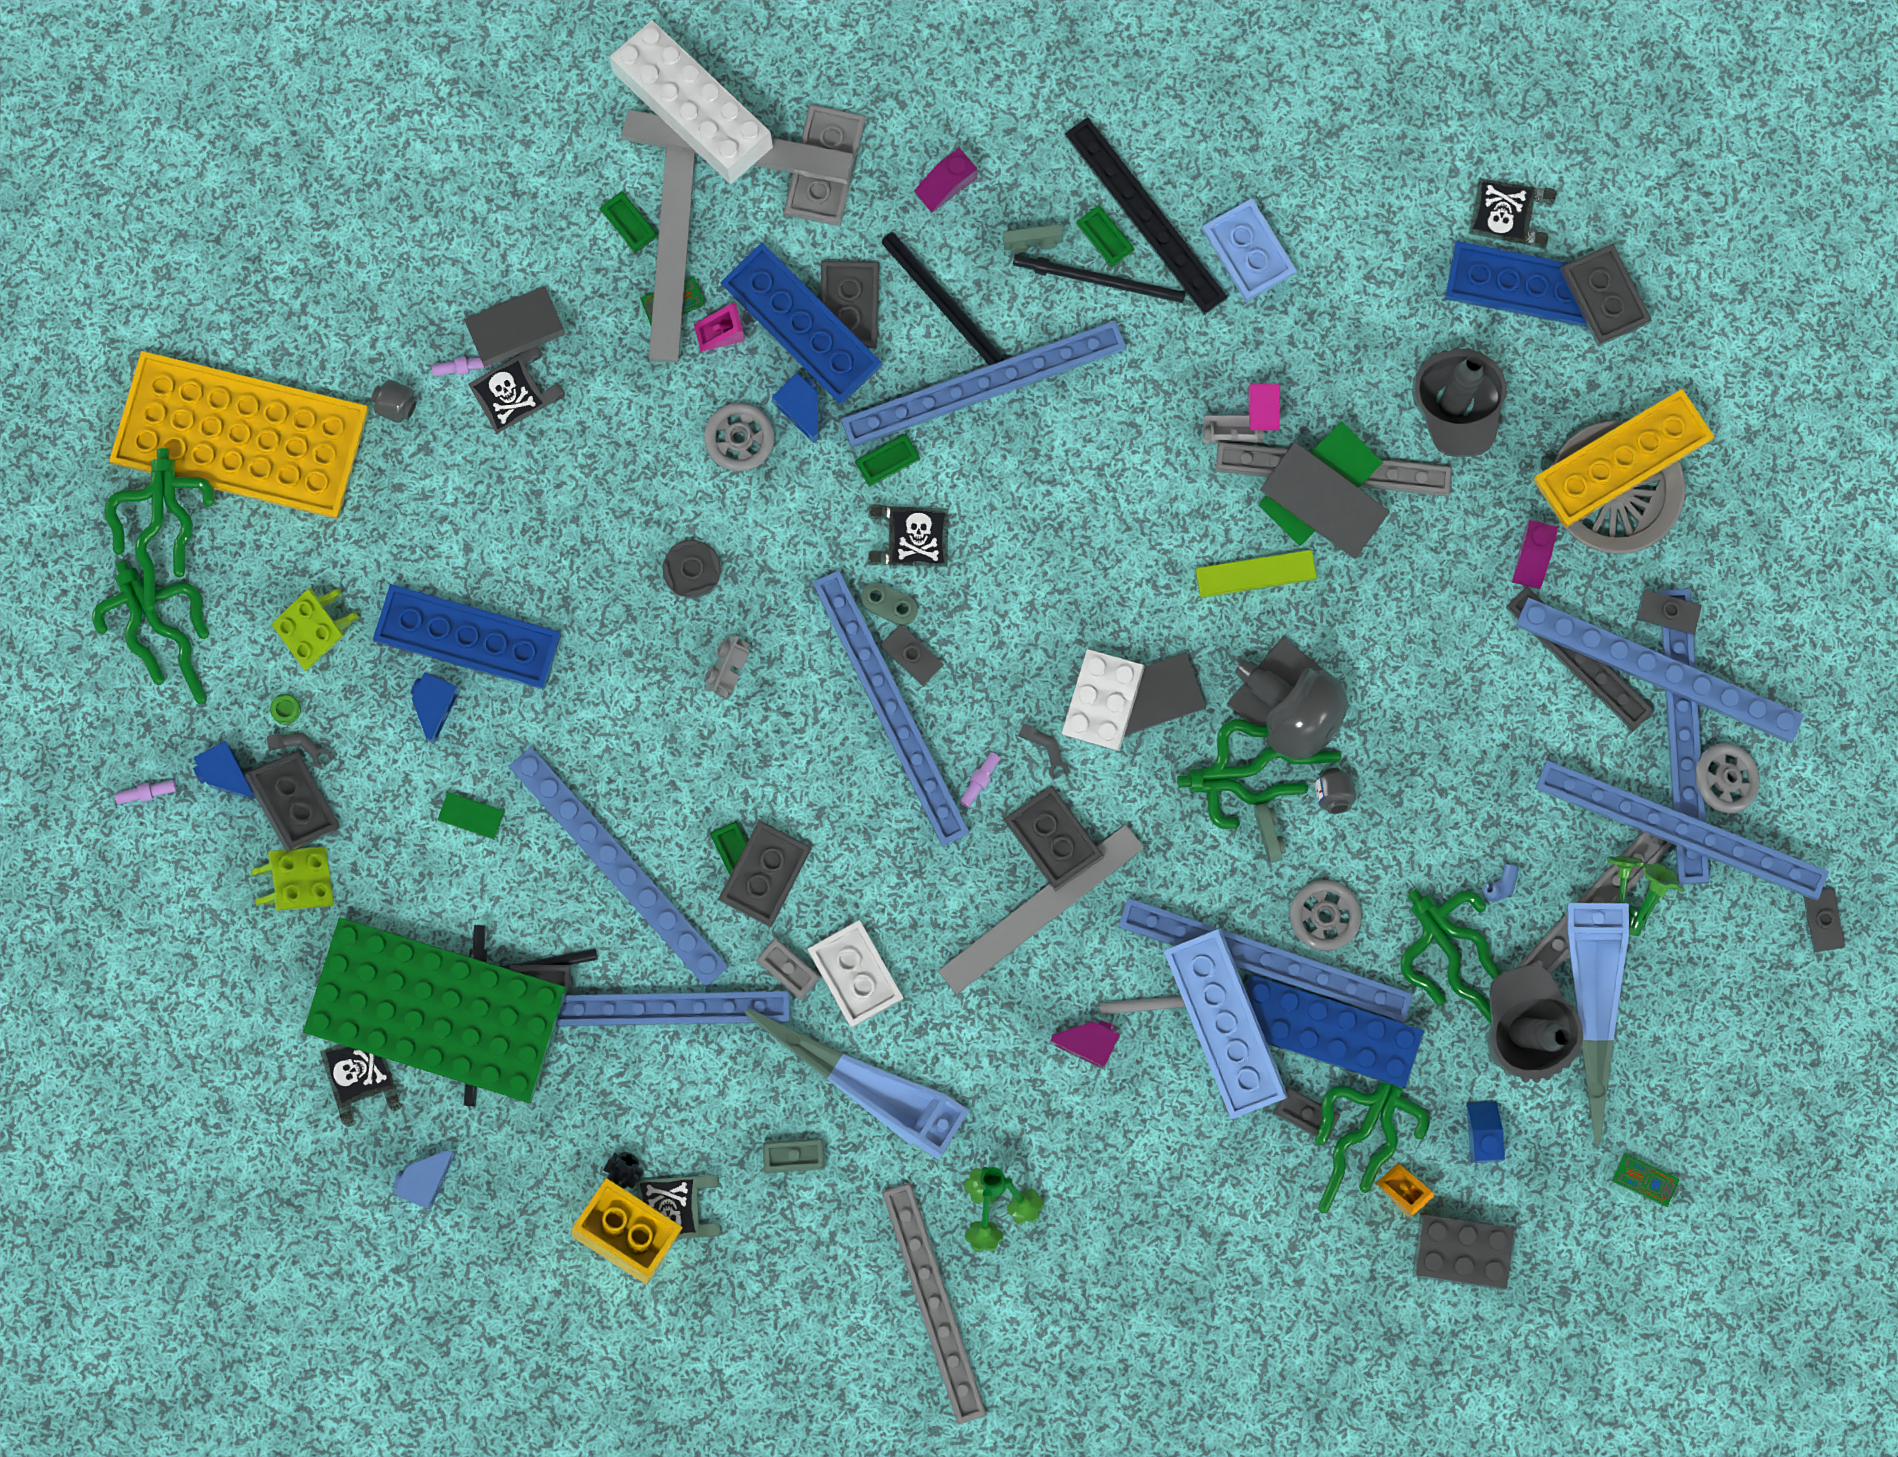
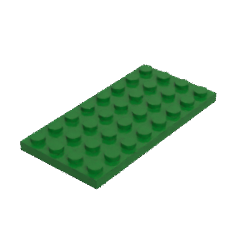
M339 917L303 1033L523 1102L532 1103L567 987Z

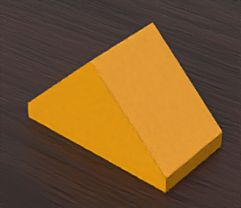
M1399 1163L1376 1183L1408 1218L1413 1216L1435 1196L1428 1187Z

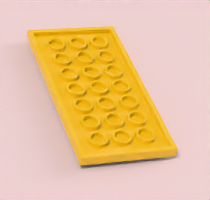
M141 351L109 462L112 465L151 474V460L157 459V449L168 448L169 459L175 460V477H201L209 481L214 490L338 520L369 408L366 405Z

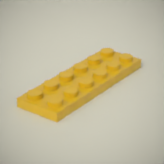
M1680 389L1536 475L1533 481L1563 526L1567 528L1709 443L1715 436L1684 390Z

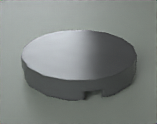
M685 540L674 545L668 551L662 565L663 577L669 589L678 596L689 599L699 598L710 593L718 584L721 575L720 559L715 550L698 540Z

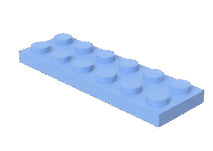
M1221 928L1164 950L1230 1118L1239 1117L1286 1099L1288 1097Z

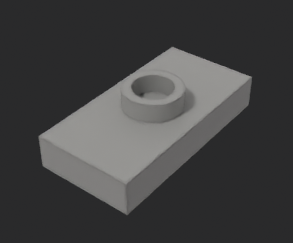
M777 938L756 959L764 969L799 1000H802L821 979L818 974Z

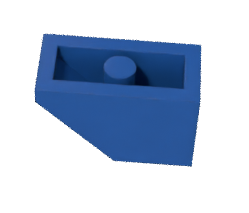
M796 373L772 396V402L803 434L815 443L818 440V393L816 392L818 387L809 377L805 376L802 378Z
M424 672L422 679L417 678L412 686V701L426 739L435 745L460 691L457 686Z
M226 741L194 757L197 766L193 770L201 784L206 782L213 789L252 800L256 798L244 777L245 774L235 754Z
M1497 1101L1466 1103L1470 1162L1488 1163L1505 1160L1503 1127Z

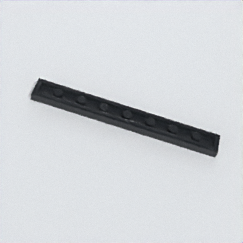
M1087 117L1067 131L1065 137L1202 314L1206 315L1227 300L1228 296L1092 121Z

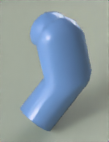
M1504 864L1502 878L1492 884L1488 883L1483 889V893L1489 901L1498 902L1513 894L1519 867Z

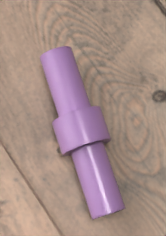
M466 356L454 358L452 362L431 365L433 376L451 373L463 375L469 374V370L484 368L480 357L466 359Z
M991 752L980 770L974 772L969 780L971 782L970 786L959 801L962 805L970 808L980 790H985L991 780L989 776L1001 759L998 755Z
M174 780L153 785L150 782L139 784L135 789L115 793L116 803L118 805L136 800L141 802L154 800V796L176 792V784Z

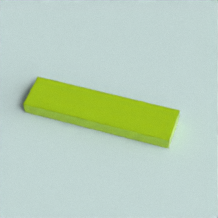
M1312 550L1195 569L1200 599L1317 579Z

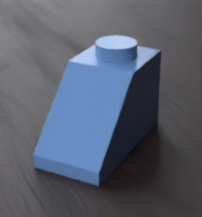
M446 1150L406 1166L405 1171H399L394 1180L393 1188H396L394 1195L431 1210L455 1154Z

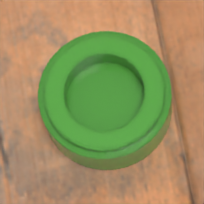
M282 694L272 701L270 713L275 721L288 725L294 723L299 718L301 706L295 697Z

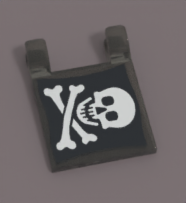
M1479 178L1469 234L1545 249L1547 247L1548 234L1544 232H1529L1534 201L1554 205L1557 192L1552 188H1533Z
M870 505L868 510L869 519H889V551H869L867 556L868 565L947 567L948 509Z
M341 1044L320 1051L343 1125L351 1127L356 1124L350 1104L383 1092L387 1105L392 1111L402 1108L386 1058Z

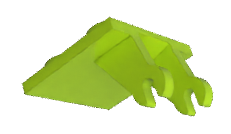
M308 588L271 624L304 671L312 667L345 636L342 631L343 629L353 624L352 621L360 618L356 612H353L347 617L333 621L324 607L333 603L336 597L343 595L340 589H335L326 595L318 597L312 588Z
M326 847L295 849L288 853L285 850L269 851V864L251 870L252 877L260 874H272L275 892L265 897L256 898V906L275 903L276 911L334 906Z

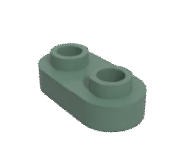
M871 583L862 591L861 601L867 611L899 626L909 625L915 620L917 605L912 598L881 583ZM873 593H879L882 598L874 602L870 596ZM904 605L908 608V612L906 614H899L897 608Z
M1266 803L1254 806V814L1269 863L1281 861L1282 854L1286 853V848L1282 836L1277 837L1274 825L1278 824L1275 810L1273 807L1268 808Z

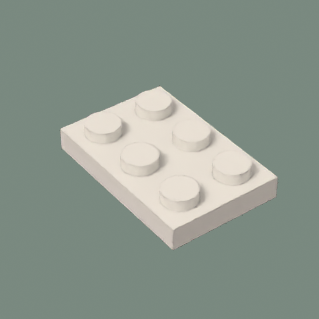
M1087 649L1062 735L1120 752L1145 666Z
M860 920L807 949L850 1028L904 1000Z

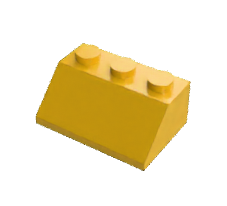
M606 1178L572 1227L571 1237L648 1285L683 1227Z

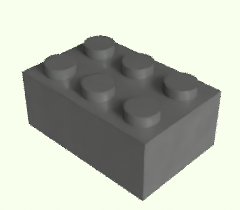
M1422 1215L1419 1218L1412 1277L1499 1290L1507 1289L1514 1228Z

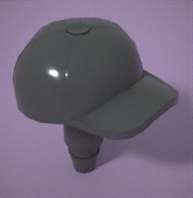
M1454 348L1451 351L1444 350L1441 353H1433L1430 358L1423 362L1413 378L1412 386L1414 405L1425 418L1433 444L1438 451L1452 457H1473L1482 455L1490 450L1498 431L1499 412L1507 395L1503 371L1494 360L1481 351L1471 350L1470 348ZM1443 387H1445V389H1444V391H1443V393H1442V395H1441V397H1440L1439 403H1438V402H1437V395H1438L1439 391H1440ZM1474 398L1472 410L1469 412L1467 416H1464L1463 414L1467 411L1472 399Z
M1243 660L1237 666L1235 673L1247 687L1252 688V694L1273 709L1267 716L1269 734L1266 743L1275 752L1297 760L1309 758L1326 747L1333 740V737L1336 736L1346 716L1348 702L1343 686L1326 670L1315 671L1311 668H1305L1295 687H1293L1271 670L1264 671L1260 666Z
M1521 966L1497 975L1491 982L1489 991L1492 1022L1487 1038L1489 1053L1494 1063L1507 1074L1521 1077L1524 1083L1529 1082L1530 1079L1535 1083L1540 1082L1541 1078L1550 1080L1552 1075L1561 1073L1563 1068H1569L1571 1062L1575 1060L1580 1052L1584 1037L1578 1013L1564 1000L1551 974L1541 966Z

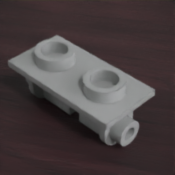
M1204 415L1203 443H1218V441L1228 443H1262L1264 430H1250L1249 415Z
M728 636L726 640L723 639L720 642L716 651V655L719 656L715 666L709 668L705 675L704 681L707 683L705 691H716V695L725 699L728 694H732L739 675L730 671V669L735 667L742 670L750 653V650H748L750 644L739 640L737 643L738 636Z

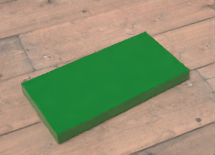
M1342 421L1310 452L1358 488L1383 464ZM1268 496L1258 505L1299 547L1315 532V530Z

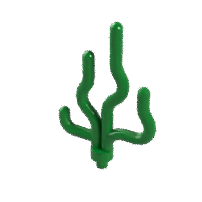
M158 448L157 459L151 460V480L147 487L141 490L118 491L109 497L104 508L105 520L113 534V552L120 555L125 550V533L123 524L116 513L117 506L122 502H139L151 498V523L141 532L135 544L136 558L143 568V606L147 613L154 612L156 608L155 568L152 559L147 553V544L157 535L162 527L164 518L163 496L165 505L178 518L181 524V530L174 541L173 573L178 578L185 575V547L192 536L193 524L191 516L186 509L177 502L175 488L200 489L202 491L203 504L206 507L213 506L215 501L213 487L206 479L201 477H175V460L169 459L168 448Z
M126 560L116 563L115 566L119 574L115 576V580L121 593L100 602L94 608L92 622L96 632L99 634L107 632L108 628L104 621V614L127 604L130 611V619L126 625L124 635L126 644L132 653L144 661L154 684L161 685L164 683L165 678L156 658L150 649L137 640V630L141 623L143 610L150 626L156 633L170 638L178 644V662L182 674L195 701L198 704H204L207 701V696L190 661L192 648L189 639L177 628L165 625L160 620L156 609L152 613L145 612L143 606V581L137 569H130ZM178 582L155 590L156 602L166 600L177 594L187 595L190 599L189 615L199 638H208L209 630L202 617L203 601L196 587L189 583Z
M1234 719L1226 722L1218 732L1216 762L1208 768L1189 769L1186 776H1177L1178 788L1189 787L1190 793L1207 792L1208 814L1212 823L1220 829H1236L1240 825L1238 818L1223 817L1220 814L1219 791H1231L1247 804L1260 805L1263 803L1267 804L1278 796L1306 794L1308 792V785L1303 782L1278 784L1269 787L1262 793L1255 794L1248 791L1239 782L1229 778H1244L1257 775L1275 758H1281L1291 764L1303 765L1339 762L1342 755L1336 750L1319 751L1309 758L1297 760L1285 757L1275 752L1272 748H1268L1250 765L1226 767L1229 760L1228 740L1231 733L1241 731L1251 737L1260 738L1268 737L1269 734L1267 725L1258 726L1246 720Z
M1417 889L1413 890L1407 895L1414 904L1410 910L1420 921L1423 932L1420 939L1402 955L1400 967L1404 978L1412 985L1424 989L1435 1004L1442 1006L1446 1003V997L1436 984L1429 978L1416 973L1412 968L1413 960L1425 951L1434 939L1448 957L1447 975L1452 990L1459 997L1474 1003L1491 1024L1490 1004L1477 990L1467 987L1461 982L1459 977L1460 955L1456 947L1445 935L1446 933L1448 936L1457 939L1471 940L1477 947L1478 959L1481 965L1494 980L1502 971L1492 960L1489 944L1485 937L1475 929L1455 926L1446 917L1464 902L1470 903L1477 912H1484L1486 910L1485 902L1475 892L1466 890L1454 894L1438 907L1429 894L1423 897Z
M1381 1081L1376 1091L1365 1094L1351 1087L1341 1085L1331 1088L1323 1097L1321 1104L1322 1121L1315 1136V1142L1318 1145L1326 1143L1333 1127V1105L1336 1099L1343 1097L1357 1104L1371 1106L1360 1129L1341 1137L1334 1147L1332 1155L1333 1172L1318 1205L1321 1213L1325 1214L1330 1210L1346 1170L1345 1152L1347 1148L1369 1137L1379 1115L1386 1143L1384 1148L1372 1157L1359 1185V1189L1363 1193H1368L1371 1190L1379 1168L1391 1159L1396 1151L1398 1138L1392 1122L1395 1108L1417 1118L1418 1123L1414 1131L1415 1138L1421 1140L1426 1136L1430 1123L1429 1115L1420 1105L1401 1097L1403 1088Z

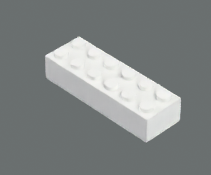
M653 20L609 56L613 73L730 185L773 148L771 132Z

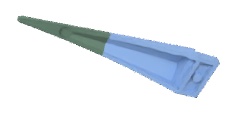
M1629 903L1567 904V940L1577 1013L1583 1029L1582 1052L1594 1140L1597 1146L1601 1141L1616 1020L1629 937Z
M750 1008L745 1010V1014L903 1140L910 1145L914 1143L936 1159L942 1156L969 1112L967 1108L944 1093L911 1082L845 1055Z

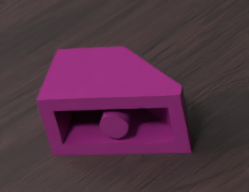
M959 147L940 161L916 187L914 192L930 212L933 213L977 179L978 169Z
M1529 520L1524 529L1512 583L1541 589L1552 556L1558 531L1557 526Z
M1100 1020L1099 1024L1092 1021L1053 1035L1049 1044L1104 1070L1120 1034L1116 1033V1027L1108 1022Z

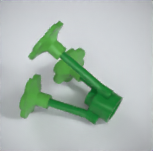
M1627 856L1607 857V861L1610 864L1619 867L1618 877L1621 880L1618 903H1625L1627 879H1630L1631 868L1644 866L1645 877L1651 881L1649 885L1650 891L1641 908L1629 906V934L1640 936L1648 917L1660 897L1664 898L1668 889H1675L1680 892L1684 889L1678 885L1677 874L1659 863H1654L1653 865L1645 864L1642 859Z
M983 1167L982 1170L979 1168L973 1169L970 1172V1178L965 1181L964 1189L970 1194V1198L974 1203L979 1204L983 1202L982 1221L971 1224V1228L965 1232V1240L971 1243V1247L975 1251H982L984 1249L994 1251L997 1249L998 1243L1003 1240V1233L997 1229V1225L994 1222H989L990 1203L996 1201L997 1197L1005 1192V1189H1008L1013 1195L1012 1202L1007 1206V1212L1013 1216L1014 1222L1019 1225L1024 1224L1026 1221L1035 1222L1039 1218V1212L1044 1208V1201L1034 1189H1029L1026 1192L1018 1191L1013 1185L1012 1178H1005L1003 1171L999 1168Z

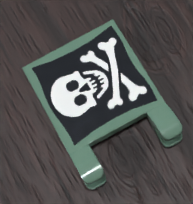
M703 1175L648 1179L636 1182L638 1199L683 1227L677 1239L721 1236V1225L716 1223L699 1224L698 1189L719 1187L718 1176Z

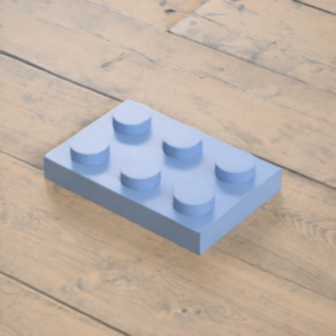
M1252 198L1208 222L1201 228L1245 302L1294 276L1297 272Z

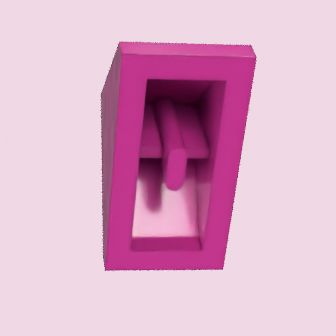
M732 303L694 324L701 352L745 341L736 303Z
M1250 384L1247 387L1250 430H1279L1280 384Z

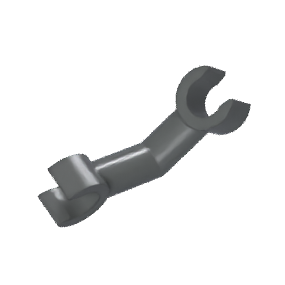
M1023 724L1018 736L1047 748L1051 763L1049 768L1050 778L1052 780L1055 779L1053 770L1057 766L1064 769V774L1067 777L1069 768L1062 762L1057 740L1030 725Z
M304 733L267 736L269 751L300 745L312 757L314 765L319 769H323L321 764L317 762V757L320 754H326L333 760L328 750L320 749Z

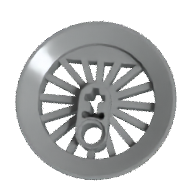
M1602 422L1579 431L1561 448L1553 465L1625 422ZM1679 461L1605 504L1592 530L1581 523L1589 515L1565 529L1582 544L1605 553H1633L1652 546L1671 530L1682 511L1685 498V480ZM1658 482L1654 491L1635 489ZM1636 497L1650 498V500L1646 503ZM1634 506L1644 510L1643 514L1641 515ZM1610 508L1607 537L1598 534L1597 531ZM1626 511L1637 522L1634 531H1632ZM1617 512L1626 537H1615Z

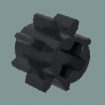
M622 1152L619 1155L613 1153L603 1171L609 1173L607 1179L623 1189L627 1187L633 1189L644 1172L638 1168L640 1165L639 1159L629 1152Z

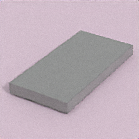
M809 104L800 143L851 153L854 155V160L847 184L793 174L783 212L784 215L838 227L841 226L866 116Z

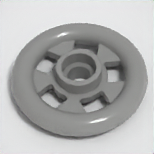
M732 403L721 407L710 417L704 432V443L709 456L719 466L731 471H747L759 466L769 456L774 444V429L770 419L759 408L747 403ZM740 414L741 422L729 425L727 417ZM754 420L761 427V431L753 434L752 429L748 426ZM717 430L726 431L724 436L725 442H716ZM737 433L744 434L745 439L742 442L734 440V436ZM753 442H756L760 445V448L752 455L746 450L752 446ZM729 448L740 452L737 460L725 456Z
M1730 743L1715 744L1701 755L1696 766L1695 778L1699 793L1705 802L1715 810L1723 813H1737L1749 807L1755 800L1759 790V772L1752 757L1741 747ZM1726 755L1736 758L1735 765L1725 762ZM1712 761L1718 765L1714 774L1708 771ZM1740 771H1746L1748 783H1742ZM1727 773L1731 778V782L1727 779ZM1713 784L1718 790L1722 791L1718 797L1710 788ZM1738 790L1741 798L1733 801L1730 793Z
M1318 880L1304 886L1296 894L1290 908V922L1294 933L1305 945L1319 951H1333L1344 947L1356 936L1361 924V908L1356 896L1343 884L1332 880ZM1327 892L1340 896L1337 904L1325 900ZM1312 896L1318 903L1309 911L1304 907V904ZM1326 910L1331 914L1329 921H1323L1320 918L1321 911ZM1340 910L1349 911V923L1339 922L1341 918ZM1309 918H1311L1313 925L1317 928L1311 933L1307 931L1303 924ZM1336 928L1338 936L1332 939H1325L1323 931Z

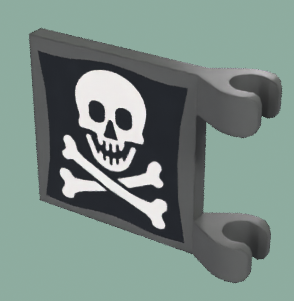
M538 346L520 353L468 384L496 434L565 396V392L559 384L551 386L541 394L526 368V365L533 363L543 356Z

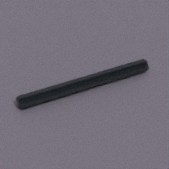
M894 232L888 233L882 239V245L988 365L1003 361L1004 357L897 235Z

